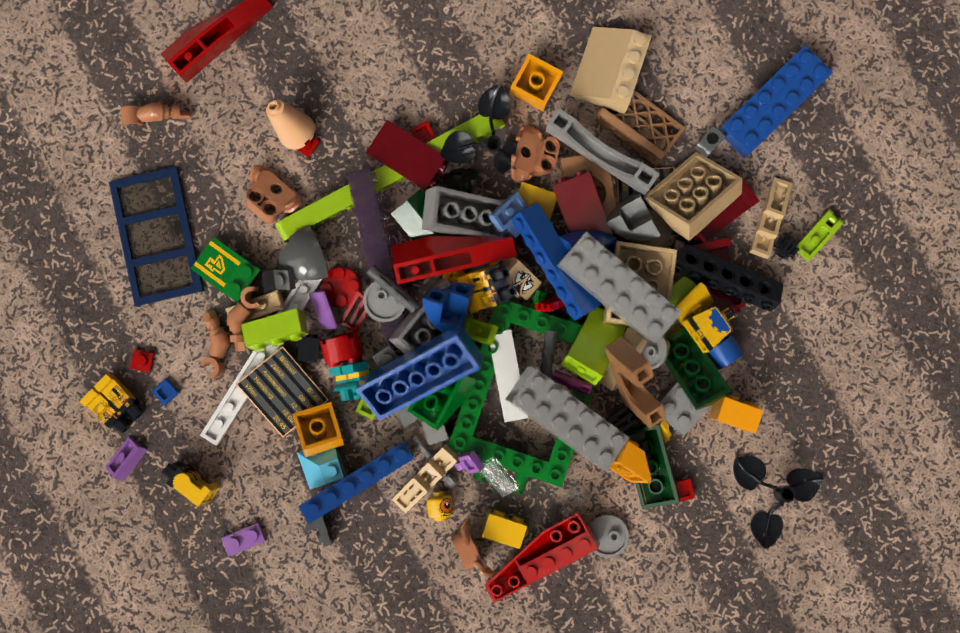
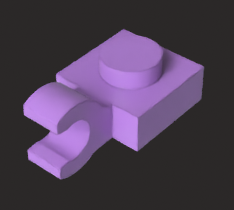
M474 451L462 453L458 457L459 462L454 464L458 471L466 469L469 474L480 472L485 467L479 455Z

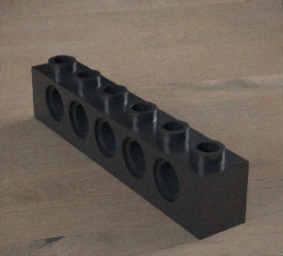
M675 240L669 247V249L677 250L675 274L687 277L692 281L701 282L709 288L721 291L728 296H733L771 312L781 303L783 283L679 240Z

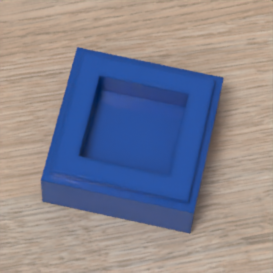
M165 378L151 391L164 406L180 393L168 378Z

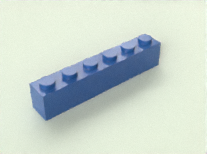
M537 202L512 218L515 228L524 238L526 246L532 251L536 262L543 269L547 280L551 282L557 296L562 300L573 320L579 319L600 306V302L558 267V264L569 252L539 203Z
M401 442L298 507L308 524L410 462L414 457L406 444Z

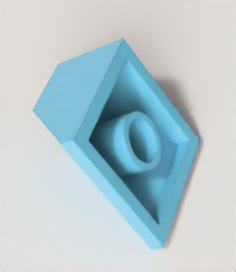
M338 448L305 457L303 450L297 452L310 489L332 483L347 476Z

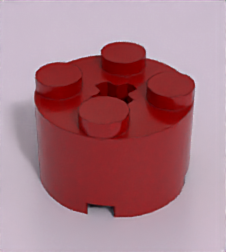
M358 331L332 336L328 340H320L325 364H328L329 368L339 366L345 360H348V363L359 361L362 355H364Z

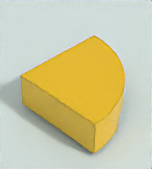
M662 420L658 424L661 426L664 441L667 443L672 433L669 430V424Z

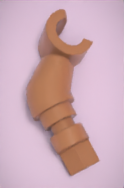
M161 102L149 103L141 107L124 106L120 108L122 126L129 124L143 125L144 122L163 121V119H169V117H172V119H190L189 112H180L179 105L168 107V105H162Z
M259 286L246 287L241 293V302L228 313L227 325H229V331H232L230 342L235 343V351H246L241 324L246 323L248 316L252 312L251 308H258L264 305L261 301L254 303L251 299V294L254 291H258Z
M215 310L202 315L207 329L211 330L209 352L211 357L202 360L200 365L209 366L211 363L214 364L215 369L210 374V379L220 378L224 374L226 367L221 358L225 357L230 346L229 334L224 331L223 327H220V319L217 317Z

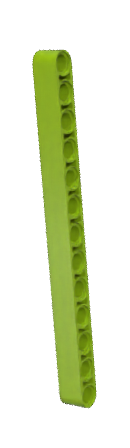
M478 115L425 144L440 153L447 137L455 131H464L471 136L472 142H477V139L491 133L489 117ZM493 118L494 130L499 127L502 129L506 125L503 119L496 120ZM384 165L278 221L275 226L283 242H289V237L299 229L308 225L314 229L323 224L326 219L330 218L331 220L342 214L341 211L349 210L359 205L358 202L366 201L376 196L375 193L383 192L393 187L392 184L400 183L406 180V178Z

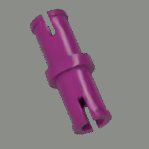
M554 369L551 377L552 381L567 387L568 390L571 391L573 389L589 395L593 385L576 378V375L572 374L570 376Z

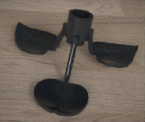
M501 84L487 89L478 101L479 114L483 117H489L491 133L484 136L483 142H472L471 136L464 131L451 133L440 151V155L445 160L458 164L467 163L475 157V150L472 146H485L489 151H499L493 160L494 167L498 172L505 175L506 171L511 169V156L515 154L517 144L507 142L503 148H500L501 140L495 135L496 131L493 125V118L501 120L509 114L511 109L510 99Z
M752 456L736 457L733 464L734 477L742 488L754 490L759 483L762 486L773 489L774 497L779 501L778 504L768 511V514L764 512L757 513L750 523L753 536L766 549L778 540L783 530L782 519L778 515H772V513L780 506H784V502H792L794 499L800 502L811 500L824 481L822 476L813 471L795 469L787 475L786 481L789 486L777 487L761 481L766 475V468L760 459Z

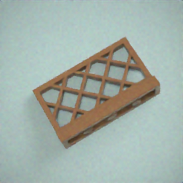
M635 90L630 101L634 113L613 115L607 108H602L595 121L656 167L686 129V127ZM642 103L645 105L646 111L637 112L635 104ZM651 115L660 116L662 123L652 124ZM638 116H647L649 124L639 125ZM634 117L636 125L628 126L624 118ZM667 126L675 127L679 130L678 133L668 135ZM653 127H663L664 136H655ZM650 128L651 137H643L640 129ZM665 139L666 148L664 151L656 146V140Z

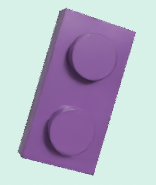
M257 522L224 536L221 540L229 557L266 541L260 523Z

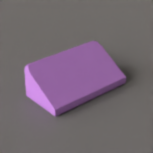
M319 289L311 292L309 297L321 328L324 330L336 329L338 325L325 291Z
M129 436L105 468L115 479L124 481L148 449Z

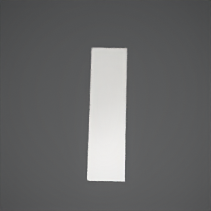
M506 330L502 334L495 336L494 342L497 344L498 349L492 354L504 422L525 419L528 416L505 400L520 378L512 331ZM494 344L490 345L491 352L496 349Z

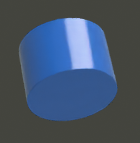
M732 334L725 336L719 345L717 344L710 352H707V355L718 370L728 366L744 354V350Z

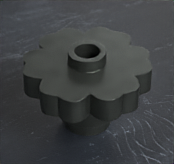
M459 168L451 170L450 173L443 174L440 182L444 188L472 194V188L478 186L480 177L478 171L473 168Z

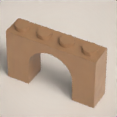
M583 155L560 159L561 177L573 178L575 177V172L583 169L586 172H592L593 180L599 184L603 191L602 206L606 217H608L610 212L619 204L618 197L614 195L613 188H615L614 176H611L609 172Z
M622 337L606 346L605 350L623 403L649 428L666 419L663 405L643 385V383L654 377L650 362Z

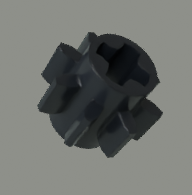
M788 235L784 239L780 236L773 245L776 248L775 254L784 260H787L788 257L793 259L800 249L796 247L798 242Z

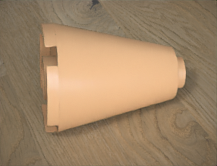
M278 99L268 104L266 114L280 142L285 147L296 150L305 146L304 143L308 139L311 141L315 133V123L311 117Z

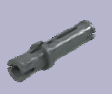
M376 265L369 269L367 275L392 295L396 303L400 302L411 314L420 307L421 304L414 300L406 289L398 286Z
M545 330L543 348L540 350L542 355L539 371L551 379L554 354L557 352L555 347L558 332Z

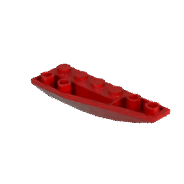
M243 0L189 28L166 48L161 55L176 73L188 83L269 12L273 6L268 0Z
M428 236L391 245L393 267L398 285L517 257L513 237Z
M577 512L543 530L484 586L493 603L597 550L600 542L589 523Z

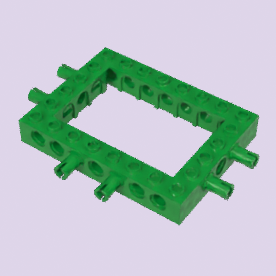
M535 290L531 307L506 301L502 305H496L489 324L498 326L497 332L499 333H496V335H500L503 331L508 330L510 323H513L518 327L536 331L539 334H545V330L558 332L557 340L560 339L573 344L582 328V325L579 323L580 318L574 321L572 316L569 315L568 319L564 320L536 311L535 304L545 300L547 293L542 292L539 300L541 291ZM495 342L493 344L496 349L491 352L490 345L483 343L482 347L478 348L484 356L481 368L472 374V377L477 381L468 398L462 404L448 446L454 452L460 454L474 451L479 455L485 467L480 472L474 474L473 479L478 480L480 473H482L480 481L485 482L489 467L493 464L517 474L511 489L514 493L517 492L523 495L527 479L530 477L562 488L574 449L557 437L553 449L550 450L549 462L480 437H473L495 371L492 354L498 349ZM576 375V378L586 381L585 379ZM592 385L589 395L573 389L570 394L588 407L595 385Z

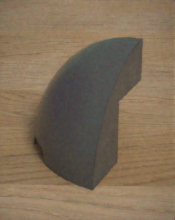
M638 191L619 203L610 212L606 220L608 226L625 239L648 241L661 236L642 194Z
M309 225L293 233L289 237V243L284 249L281 248L278 254L277 269H293L294 279L319 280L328 277L321 247Z

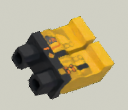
M498 264L468 271L457 278L459 283L475 286L470 305L471 313L484 308L502 305L517 294L515 286H508L506 279L510 277L508 267H501Z
M105 374L94 386L95 389H91L79 401L84 407H88L108 428H114L120 433H125L131 426L124 419L128 414L134 420H137L144 413L138 405L140 401L135 398L114 374Z
M178 461L173 464L168 463L161 472L169 479L166 484L170 487L174 486L178 492L197 507L210 503L221 488L215 482L208 484L202 480L198 472L192 471L193 467L191 465L183 466Z

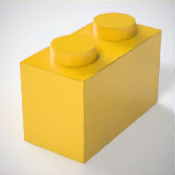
M494 509V512L489 511L482 537L520 549L527 529V523H524L523 518L517 516L509 518L505 516L504 512Z

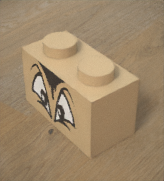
M516 258L505 259L500 264L501 267H508L510 277L506 279L508 286H515L517 294L514 297L517 299L522 297L527 301L541 282Z

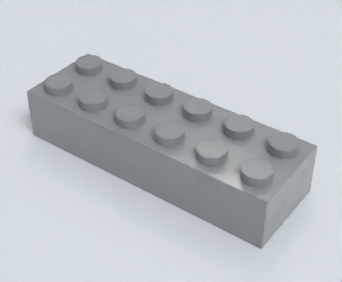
M587 232L558 264L560 269L651 345L659 341L682 313Z
M528 366L505 399L587 460L605 471H608L629 439L627 435L534 367Z

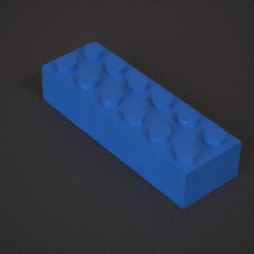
M805 45L722 125L719 131L726 136L724 139L743 158L747 157L833 72Z
M460 324L363 376L356 391L380 421L479 370L484 356Z

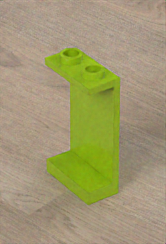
M600 307L593 309L587 314L586 320L570 351L561 363V366L593 385L600 381L610 363L605 347L623 337L627 326L603 323L604 309Z

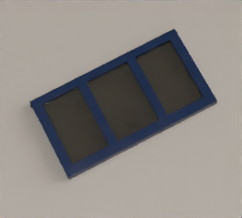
M172 167L110 181L109 187L134 306L140 307L146 304L204 292L201 276L190 269L197 260L178 168Z

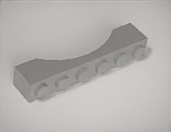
M560 108L556 110L547 124L546 132L644 196L660 174L643 162L629 158L607 146L587 131L574 117Z

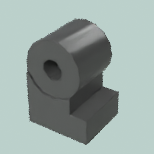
M712 126L694 149L707 157L726 136L716 127Z

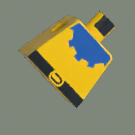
M713 307L684 320L682 324L704 354L710 352L731 331V327L727 322L734 318V314L729 308L720 312L717 307Z

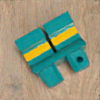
M368 361L329 369L330 376H335L337 384L333 391H340L341 402L362 398L356 391V388L361 378L369 374Z

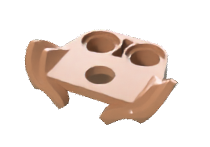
M523 124L515 138L518 141L516 152L511 156V176L513 181L517 183L527 182L532 176H544L552 172L556 167L560 143L557 138L552 136L544 138L540 130ZM546 144L550 146V151L546 148ZM523 147L530 150L528 158L523 157L521 154ZM542 162L546 164V169L542 167Z
M255 165L249 175L251 185L246 193V205L262 221L269 224L277 221L279 214L283 212L291 213L303 203L297 191L293 187L289 188L284 184L277 173L262 165ZM278 185L282 188V191L279 194H274L271 191V187ZM252 197H257V198H259L260 200H258V201H253V200H251V198H252ZM266 210H273L274 213H273V214H268V213H266L265 211H266Z
M468 517L464 521L461 531L451 536L466 571L476 567L480 570L481 576H495L496 572L486 565L483 556L479 552L480 549L471 535V519Z

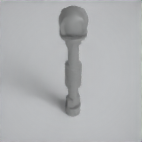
M415 435L411 440L425 453L424 456L430 461L434 456L433 453L424 446V443L420 440L421 438ZM446 472L442 479L444 485L447 488L455 487L457 477L451 475L452 473L448 474Z

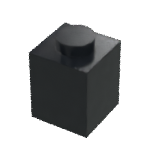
M308 334L300 340L297 361L320 363L322 350L320 340L322 339H318V335Z

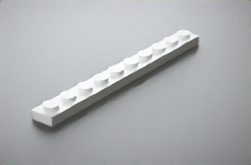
M323 279L298 280L295 284L296 288L292 289L284 302L286 309L278 311V313L296 308L304 311L311 300L309 294L318 289ZM270 345L265 347L266 349L263 351L252 352L200 434L201 437L216 446L220 444L248 399L236 383L254 370L259 363L270 357L282 345Z

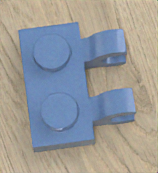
M518 191L513 192L488 217L499 232L504 231L505 237L516 239L520 232L515 228L512 218L520 211L528 208Z

